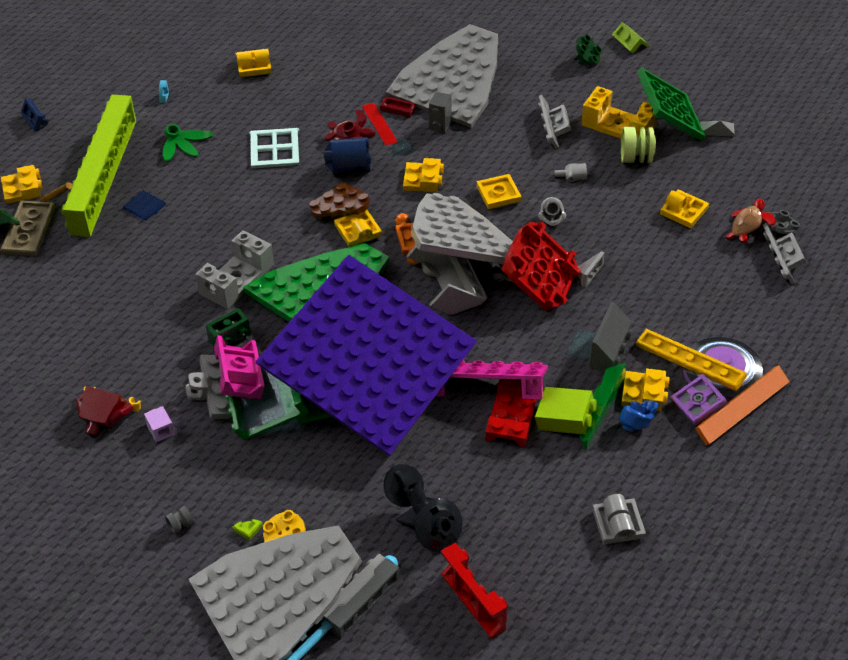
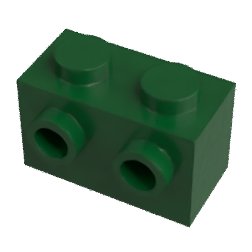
M239 308L206 324L208 341L213 346H215L217 335L222 336L227 346L251 335L249 319Z

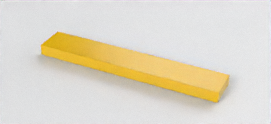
M646 329L636 341V346L699 375L703 374L706 378L735 391L739 389L747 378L746 372Z

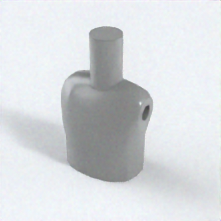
M572 163L566 165L565 170L554 171L555 177H566V180L569 182L587 180L586 163Z

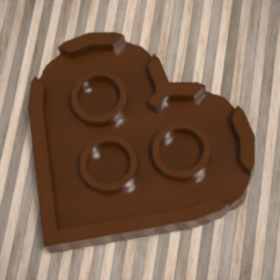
M341 183L331 191L325 192L318 199L311 201L309 205L312 216L322 220V217L327 216L335 218L339 215L347 217L346 214L351 213L359 215L369 208L370 200L367 193L346 183Z

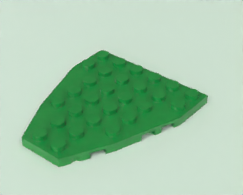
M366 243L320 254L274 269L245 285L243 290L245 294L290 322L348 254L380 276L389 265L390 260L389 256Z

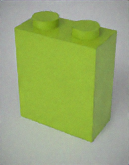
M545 387L543 398L535 415L538 430L585 435L587 428L591 426V415L596 410L597 405L592 391Z

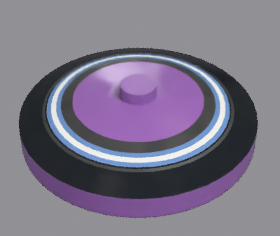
M712 337L703 339L690 347L747 373V378L737 391L708 379L727 401H731L763 376L762 362L756 352L746 344L735 339ZM683 367V373L688 383L701 376Z

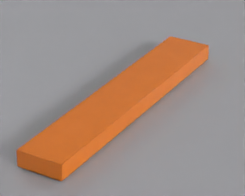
M775 366L695 428L705 445L712 443L790 382L780 366Z

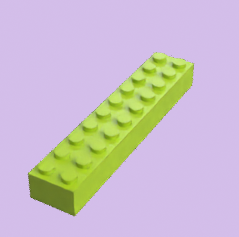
M111 95L106 103L105 111L102 112L101 121L97 124V130L92 136L91 144L88 145L87 154L82 160V166L77 171V177L72 183L71 192L68 193L67 201L62 206V214L66 220L65 225L70 235L91 237L136 124L131 96Z

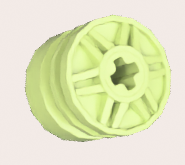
M623 127L621 135L622 163H634L636 155L639 156L640 163H644L645 155L646 162L652 163L656 149L653 127H648L646 135L644 127H641L639 135H636L635 127Z

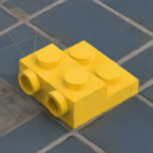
M424 158L423 163L407 162L403 190L438 192V187L442 186V175L440 174L444 173V164H441V159Z
M34 165L17 168L18 174L1 177L6 204L41 197L40 190H43L39 169H35Z
M647 368L646 373L626 371L621 406H630L632 401L642 404L643 401L650 400L657 402L659 406L656 410L661 411L662 405L667 404L668 392H664V388L668 389L670 378L666 377V371Z

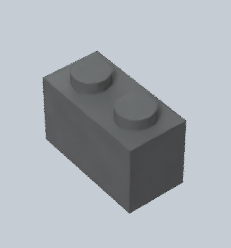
M435 92L429 103V130L445 133L452 121V95Z

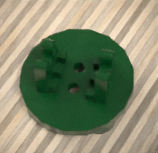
M588 34L580 36L576 40L575 46L578 54L574 60H580L579 65L586 63L587 65L594 66L598 64L600 54L602 53L601 47L596 45Z

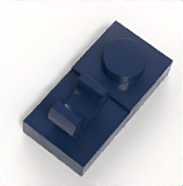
M25 98L20 113L33 130L39 131L41 125H48L49 119H45L46 115L41 114L31 99Z

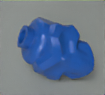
M646 400L642 404L632 401L630 406H624L619 416V421L623 424L622 428L630 432L642 430L643 428L647 429L654 418V413L659 404L655 401Z

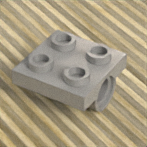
M613 494L608 496L603 503L593 505L592 510L603 545L645 538L646 532L634 498L625 500L623 495Z

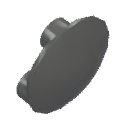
M768 211V213L774 215L776 220L774 226H770L767 223L769 228L782 234H794L798 231L800 223L790 217L788 211Z

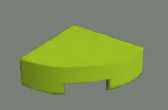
M252 519V521L243 523L238 522L232 528L234 532L250 541L261 529L263 523Z

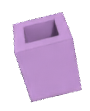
M163 406L144 413L147 427L155 442L175 435L172 422Z

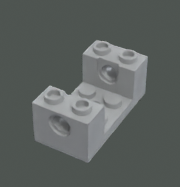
M244 230L231 241L234 256L220 270L207 263L195 274L199 294L226 309L231 307L244 294L243 287L263 276L274 265L272 244Z

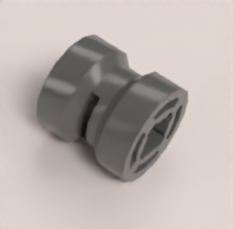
M185 506L178 508V511L174 514L169 513L165 515V520L174 535L181 532L182 528L194 525L192 516Z

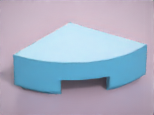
M160 80L159 102L165 103L169 95L166 80Z

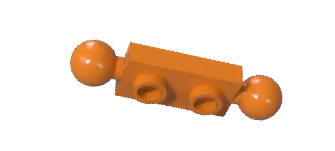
M401 213L396 217V233L402 254L407 255L416 243L411 235L413 223H409L408 215ZM406 257L407 262L411 265L419 263Z

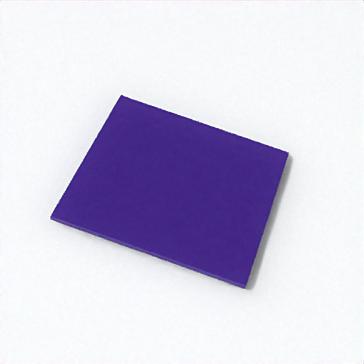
M348 254L255 363L390 456L471 351L477 340Z

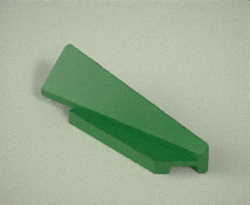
M626 363L606 368L602 383L597 386L593 394L597 405L596 410L591 415V426L587 428L585 435L577 434L585 450L588 449L617 396V391L625 378Z

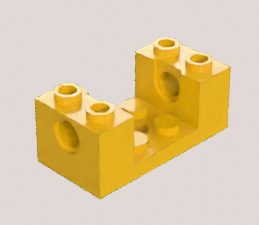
M597 86L583 105L582 126L620 139L623 127H635L636 135H639L641 127H644L646 135L648 127L655 129L657 125V117L653 114V108L649 103L643 101L636 115L611 107L613 91Z

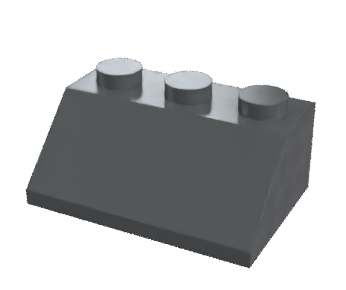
M613 302L610 303L592 342L590 368L605 372L606 368L620 364V355H624L627 348L626 341H630L633 335V330H631L632 321Z

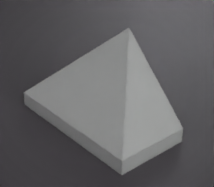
M725 121L700 122L705 135H735L734 123Z
M599 252L577 267L581 268L578 277L583 287H587L603 266L604 252Z

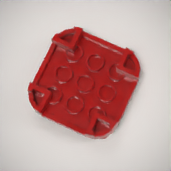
M529 222L517 232L505 256L502 270L530 298L548 312L566 303L568 300L566 298L567 292L574 277L580 274L581 268H577L574 258L577 254L573 250L567 252L544 231L547 226L543 222Z

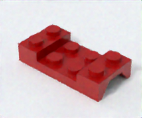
M499 379L492 414L489 417L486 428L485 441L491 442L497 437L512 439L521 448H526L537 399H522L521 379Z
M454 543L441 550L442 556L449 563L441 572L442 577L491 639L506 630L508 608L505 599L502 596L499 597L495 591L487 594L485 588L481 584L478 585L474 580L473 573L468 569L469 556L463 548L460 549Z

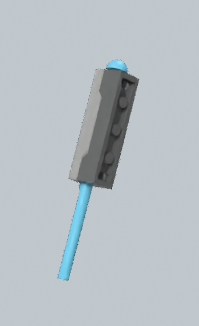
M378 554L374 559H370L366 563L365 568L360 573H356L345 588H341L336 603L321 619L322 625L287 660H300L329 630L342 639L400 579L397 559L391 555L383 557L381 554Z

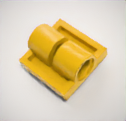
M268 49L236 53L240 77L272 73Z

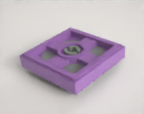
M703 374L670 396L671 400L694 426L728 404L725 397Z

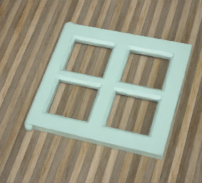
M299 129L250 131L251 168L299 165ZM291 134L292 143L277 144V135ZM272 136V145L258 146L257 137ZM292 150V159L277 160V151ZM272 151L273 160L258 161V152Z

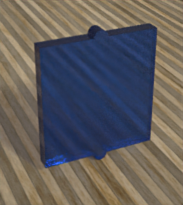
M143 190L137 196L132 197V200L125 204L123 208L144 220H148L152 215L157 214L166 205V202Z

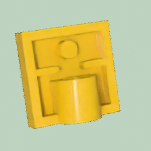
M678 189L676 192L671 191L664 206L660 209V215L691 229L707 211L709 203Z
M368 210L359 215L353 213L347 215V217L344 216L334 220L335 227L349 247L382 236L381 229Z

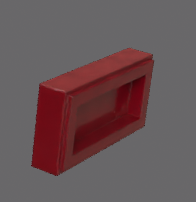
M387 96L380 105V111L411 118L416 109L415 103Z

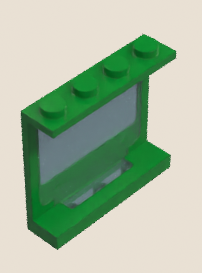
M261 368L265 387L261 399L226 395V399L231 407L228 409L229 414L234 422L231 424L232 429L243 440L310 413L307 399L263 368Z

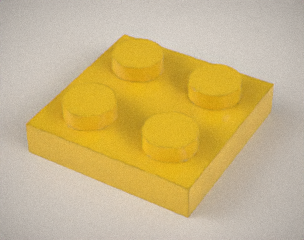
M510 174L477 181L476 187L488 209L521 202L522 196Z

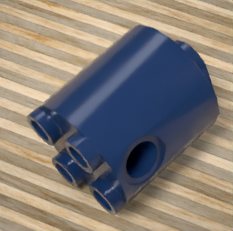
M368 138L330 140L324 150V162L333 175L370 171L371 156L368 153Z

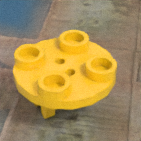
M291 510L279 513L264 523V541L268 542L290 534L305 532L304 521Z

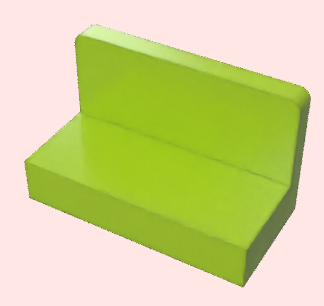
M623 22L612 34L632 53L637 50L641 43L646 47L649 46L644 39Z

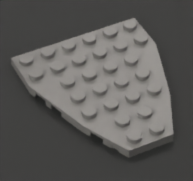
M469 24L441 40L402 69L386 91V95L391 98L415 103L417 108L429 112V103L435 92L452 95V121L472 128L489 102L488 97L489 93H491V85L497 68L498 34Z
M427 193L417 207L411 235L420 251L504 264L505 256L513 242L488 219L458 197H445L439 193Z
M333 526L290 534L226 554L189 578V581L234 660H287L293 652L291 650L300 640L303 642L307 637L306 633L312 625H317L336 603L341 588L344 584L349 583L352 573L358 569L362 560L341 528Z

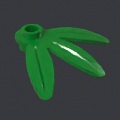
M170 124L164 131L167 141L163 148L164 161H170L173 158L176 145L186 154L197 157L199 154L196 148L187 140L202 141L212 138L214 134L201 130L181 131L177 125Z

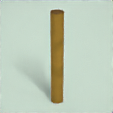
M67 182L40 198V202L51 201L72 189V184Z

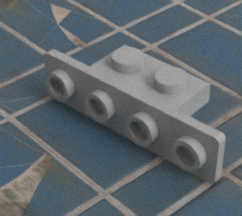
M540 95L538 105L543 112L541 117L545 123L543 124L544 129L548 134L546 138L548 143L553 144L555 149H557L559 146L556 137L571 131L567 110L564 104L550 110L543 95Z
M765 223L763 226L766 231L763 234L767 241H771L769 247L772 253L777 254L774 258L778 266L783 268L780 270L785 280L789 279L791 284H794L795 281L790 270L807 261L793 233L775 240L772 231L767 223Z

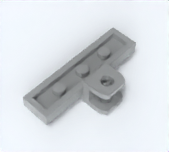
M200 355L199 361L202 372L190 373L188 375L189 384L185 388L187 398L190 400L207 399L210 419H230L231 416L228 410L230 404L226 399V395L221 394L219 359H216L215 355ZM191 390H196L198 393L194 394Z

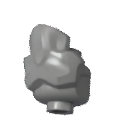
M555 197L546 198L541 203L540 212L538 213L539 219L550 226L558 225L564 221L566 213L564 212L562 202Z

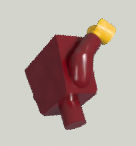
M85 386L84 392L76 400L79 417L88 423L85 433L96 437L100 427L111 429L113 425L130 412L139 411L141 409V401L139 400L135 403V398L130 397L129 403H126L127 401L121 395L96 389V387Z

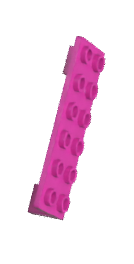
M463 360L451 377L521 379L522 399H542L543 377L548 370V365H543L541 362L523 364V362L519 361L512 362L511 364H504L503 361L484 363L481 360L465 363ZM445 385L436 396H444L446 394Z

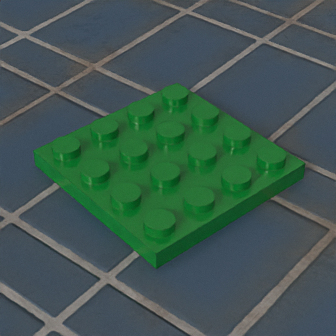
M641 67L637 71L639 82L644 87L643 91L649 99L648 103L653 108V114L658 119H664L669 125L676 126L681 132L685 131L692 138L702 141L706 135L687 94Z

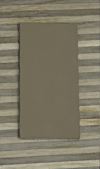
M20 201L14 215L20 221V225H10L11 228H9L0 249L1 254L37 256L56 208L55 203Z

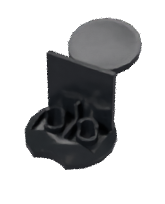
M407 464L393 466L384 478L383 489L385 495L391 503L399 507L412 506L411 509L396 518V521L415 526L417 540L424 548L432 552H441L448 543L458 541L462 532L463 520L461 512L455 503L445 498L434 499L426 497L424 481L416 468Z

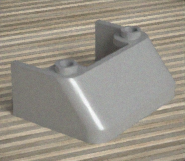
M417 245L406 255L407 258L421 263L424 273L428 276L436 277L442 288V291L429 304L430 307L443 311L448 315H454L481 305L487 299L468 258L420 251Z

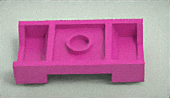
M217 335L214 351L216 359H219L221 371V394L246 397L248 399H261L265 386L261 367L255 363L259 358L256 341L251 340L243 347L227 346L222 336Z

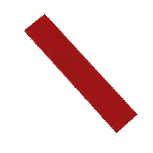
M375 103L363 105L364 111L384 144L387 146L397 143V139Z

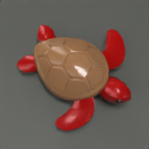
M757 199L754 201L753 206L737 210L731 215L735 220L732 231L726 235V239L730 240L739 236V240L745 243L748 240L747 233L756 231L761 221L768 223L770 226L775 225L776 220L772 213L761 212L765 207L763 199Z

